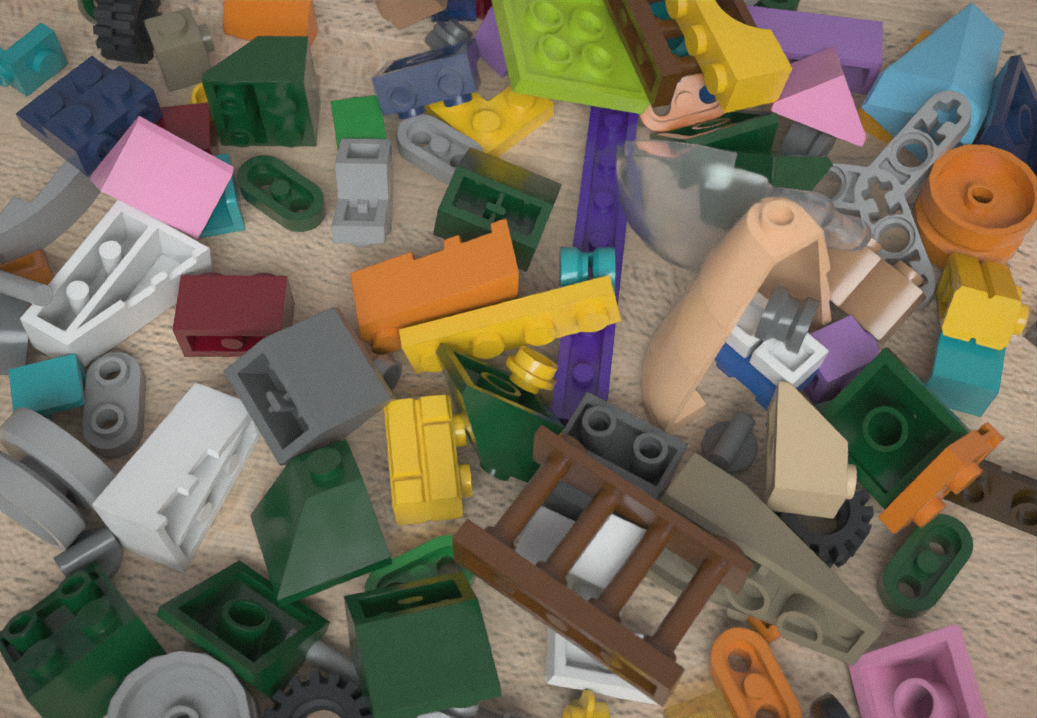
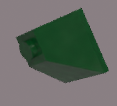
M440 342L435 352L458 413L464 423L467 437L481 461L479 463L480 467L499 480L508 481L510 477H514L528 483L541 466L533 460L534 434L542 425L558 435L563 431L564 426L539 392L534 394L517 386L509 378L511 373Z
M346 439L291 458L250 515L279 607L393 564L363 478Z

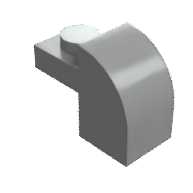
M341 138L335 161L338 201L332 221L333 243L351 244L356 247L385 244L386 235L391 234L393 213L391 139Z

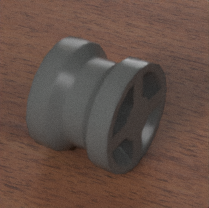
M795 121L786 134L779 152L828 157L837 137Z
M776 284L754 337L763 341L773 338L783 342L787 351L798 354L820 301L810 297L803 300L797 299L790 295L788 288Z

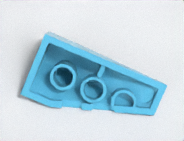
M972 2L934 30L930 36L912 47L904 56L881 71L864 99L861 108L895 137L932 96L942 91H956L968 99L972 111L970 128L954 148L967 144L972 145L988 112L1004 32ZM952 108L947 113L940 109L936 111L938 113V123L929 133V136L936 145L941 144V142L936 141V132L947 121L954 124L958 123L957 109ZM923 127L919 129L920 131L926 133ZM919 144L904 146L922 163L925 162L928 153L923 146Z

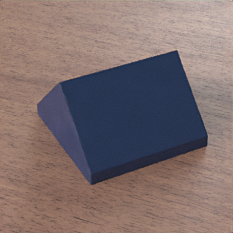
M1021 55L1010 56L994 78L988 112L972 145H990L1008 151L1025 162L1034 174L1037 175V91Z

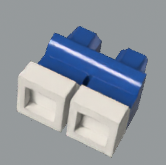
M757 291L714 360L717 361V368L729 378L735 377L756 396L755 401L768 411L769 403L778 382L791 383L801 392L813 381L829 350L808 333L798 354L787 351L783 342L773 338L767 341L755 338L757 327L769 301Z

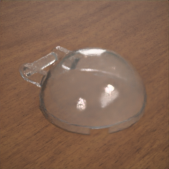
M662 140L625 141L624 149L620 146L617 148L615 180L619 203L629 226L650 251L672 266L693 273H699L704 260L719 241L755 203H759L762 199L768 197H783L799 204L824 230L827 249L857 252L864 249L871 239L870 226L864 220L857 216L839 213L835 210L833 202L822 193L773 187L765 176L733 168L737 156L736 152Z

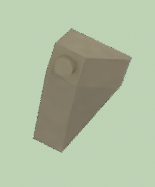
M697 453L692 455L666 490L660 502L711 536L722 535L732 540L743 550L745 558L754 563L738 595L722 584H719L709 600L727 607V617L743 623L746 622L748 616L777 626L779 633L784 639L854 666L881 634L885 623L746 484ZM665 548L645 577L672 595L679 597L697 571V568Z

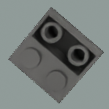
M332 307L263 338L224 370L225 375L280 466L287 465L291 458L343 440L396 399L339 307Z
M589 392L586 393L562 433L580 442L590 457L659 502L668 489L688 446V443ZM562 479L542 506L576 521L592 498Z

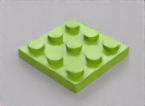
M492 0L512 92L643 114L646 111L650 102L603 0Z

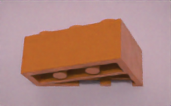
M507 219L491 223L492 233L462 243L459 235L443 240L444 250L415 259V255L411 251L351 272L350 276L360 337L372 346V352L392 353L400 350L399 329L518 299L519 271Z

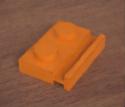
M986 422L978 430L975 429L952 443L878 518L893 534H896L913 521L920 529L923 528L947 507L942 499L950 491H953L955 495L958 494L983 472L978 464L1005 438L989 422Z

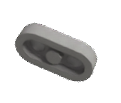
M420 114L404 119L397 128V143L401 156L446 185H449L456 169L455 167H457L470 147L483 152L481 146L476 141L431 115ZM418 144H427L423 147L417 146Z
M113 352L99 357L90 365L86 374L82 432L92 450L105 458H119L129 454L139 445L143 436L146 380L138 362L132 356L125 353ZM120 372L119 376L115 379L106 380L111 374ZM118 419L112 428L102 429L107 421Z

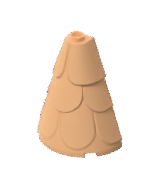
M768 197L762 199L759 203H755L711 250L704 260L699 273L688 283L687 290L658 325L647 348L641 376L643 405L651 425L671 434L704 414L707 403L695 389L757 291L769 300L776 284L788 288L792 297L800 300L810 297L820 301L807 331L808 334L832 324L829 305L831 293L826 275L831 267L824 230L799 204L783 197Z

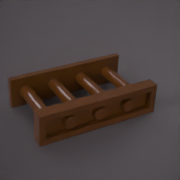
M603 0L652 108L670 105L681 78L703 72L695 56L678 57L677 54L671 52L666 40L684 37L675 19L660 20L659 17L654 16L649 4L666 0ZM715 0L719 7L733 19L748 26L758 28L743 0Z
M541 425L534 434L533 460L539 463L541 467L494 527L487 525L482 529L469 519H466L452 537L454 561L658 705L664 707L685 670L684 667L675 662L677 660V656L674 653L675 649L718 585L722 584L738 595L754 563L745 558L743 550L732 540L722 535L711 536L590 457L583 445L573 437L564 433L556 435ZM563 479L592 498V500L545 562L537 561L534 565L515 552L516 546L513 542ZM613 513L623 520L645 529L644 535L598 599L590 598L586 601L567 587L566 576ZM667 548L696 567L697 571L652 636L644 635L641 639L620 624L622 619L619 613L664 549Z

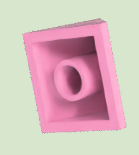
M835 46L791 63L793 69L779 99L769 103L770 111L777 112L781 116L862 147L866 140V135Z
M138 116L92 173L90 181L100 191L198 240L233 174L234 167Z
M954 624L865 653L854 666L848 664L861 718H988L959 625Z

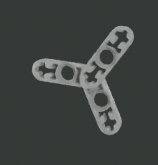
M942 91L932 96L868 167L832 162L833 166L825 176L832 175L841 181L840 192L831 199H821L815 196L812 190L800 204L805 210L861 217L866 233L878 243L883 232L889 228L899 227L907 231L910 235V241L904 250L892 253L882 248L877 255L890 265H895L898 260L905 263L915 255L919 257L920 261H909L910 268L927 282V284L920 287L926 299L915 311L929 306L935 298L937 288L935 274L908 206L907 198L926 179L934 162L948 150L953 149L970 128L972 111L970 103L963 94L956 91ZM952 108L957 109L958 123L945 122L936 132V141L941 142L940 145H936L929 136V133L938 123V113L936 111L940 109L947 113ZM923 127L926 133L920 131L919 129ZM908 144H919L927 150L928 155L925 162L920 166L909 168L901 165L897 160L900 149ZM879 183L882 190L891 188V191L885 194L890 215L882 219L880 218L875 200L873 198L864 200L865 197L870 195L869 186ZM897 210H901L902 214L893 213H895ZM871 219H880L875 224L870 222Z

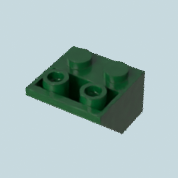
M258 36L203 73L201 82L221 146L240 148L249 146H283L287 148L317 146L321 101L308 36Z
M470 147L457 165L440 203L433 235L442 239L459 235L462 243L492 233L490 224L506 218L517 267L519 270L527 272L562 184Z
M96 561L92 562L82 571L75 572L66 577L55 591L31 609L15 615L9 620L5 628L0 631V653L26 700L43 718H104L108 714L111 699L126 677L151 658L167 654Z
M462 571L344 596L351 659L372 718H417L421 715L450 708H469L480 701L501 696V685L479 600Z

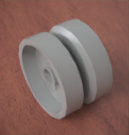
M18 407L0 426L1 444L10 454L8 455L0 451V511L42 541L56 549L65 551L74 543L86 527L83 515L73 503L82 508L95 510L92 506L93 502L116 476L100 458L61 427L30 409Z
M177 651L151 658L130 673L111 699L107 718H261L259 703L250 690L229 667L207 654Z

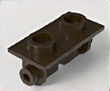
M984 459L978 464L983 472L971 484L955 495L953 491H950L943 498L1037 537L1036 479L1016 471H1012L1009 474L1001 470L1002 466Z

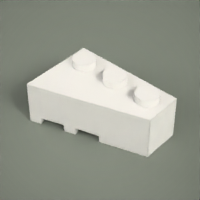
M117 200L48 284L53 290L51 303L44 307L32 304L20 318L32 347L53 359L76 353L85 368L177 303L181 275H201L213 272L210 248L156 218Z
M195 382L93 502L92 506L124 549L185 573L261 437V433L240 399Z

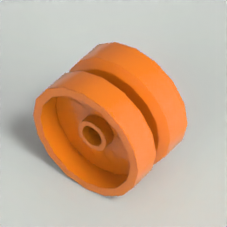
M963 145L948 150L934 162L925 185L920 191L911 211L929 261L937 267L944 269L948 255L955 251L977 257L979 263L989 260L1006 264L1015 255L1022 244L1024 236L1031 230L1037 220V177L1031 168L1012 153L990 145Z

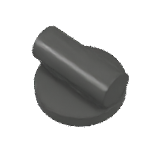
M449 19L447 24L437 21L433 27L434 30L427 34L425 43L431 49H436L469 40L473 34L465 26L453 19Z
M736 412L731 421H723L711 426L705 433L702 441L703 457L728 474H739L746 471L753 464L758 451L756 438L751 432L755 425L754 419L744 412Z
M105 526L102 529L83 531L67 550L55 556L54 560L65 577L82 571L92 562L96 561L109 579H111L121 566L123 551L116 537Z

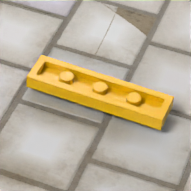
M610 275L399 329L401 348L415 373L419 374L442 371L435 352L440 342L477 359H491L499 356L502 352L517 349L520 346H541L552 342L556 338L579 332H596L602 330L607 325L622 321Z

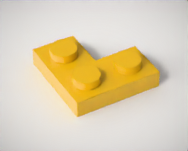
M510 85L489 101H486L477 92L471 93L473 99L469 102L445 107L444 102L439 101L425 105L427 111L423 113L441 120L476 141L484 153L498 158L554 116L555 103L548 98L514 93Z

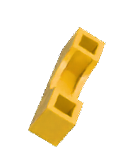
M666 0L669 16L678 23L684 35L687 51L691 56H695L704 74L706 88L710 94L715 95L723 113L768 104L779 99L793 68L772 30L748 26L733 19L719 7L715 0Z

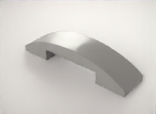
M65 161L32 203L14 196L0 213V262L3 264L35 250H42L66 232L86 212L101 192L90 181L92 175L87 177L68 161Z

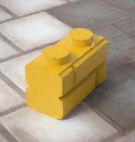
M955 251L948 255L935 294L940 326L944 336L966 342L971 338H975L977 345L1001 351L1004 347L1008 346L1012 335L1019 336L1022 333L1027 322L1029 305L1021 303L1023 288L1022 286L1015 285L1009 265L989 260L979 263L977 257Z
M443 394L420 397L419 400H414L413 398L393 400L384 407L392 506L396 524L402 526L426 523L428 520L436 522L460 519L463 516L462 498L473 497L469 463L458 464L456 447L467 446L466 433L460 415L452 414L450 396Z

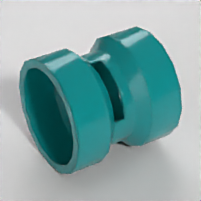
M560 247L559 288L588 281V267H591L590 280L610 275L615 293L614 247H597L593 252H581L577 247Z

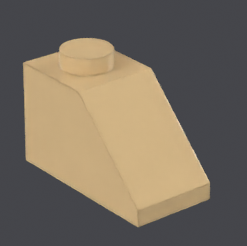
M779 381L769 403L767 414L764 503L772 511L833 519L845 499L851 500L853 498L856 488V466L848 464V441L791 383Z

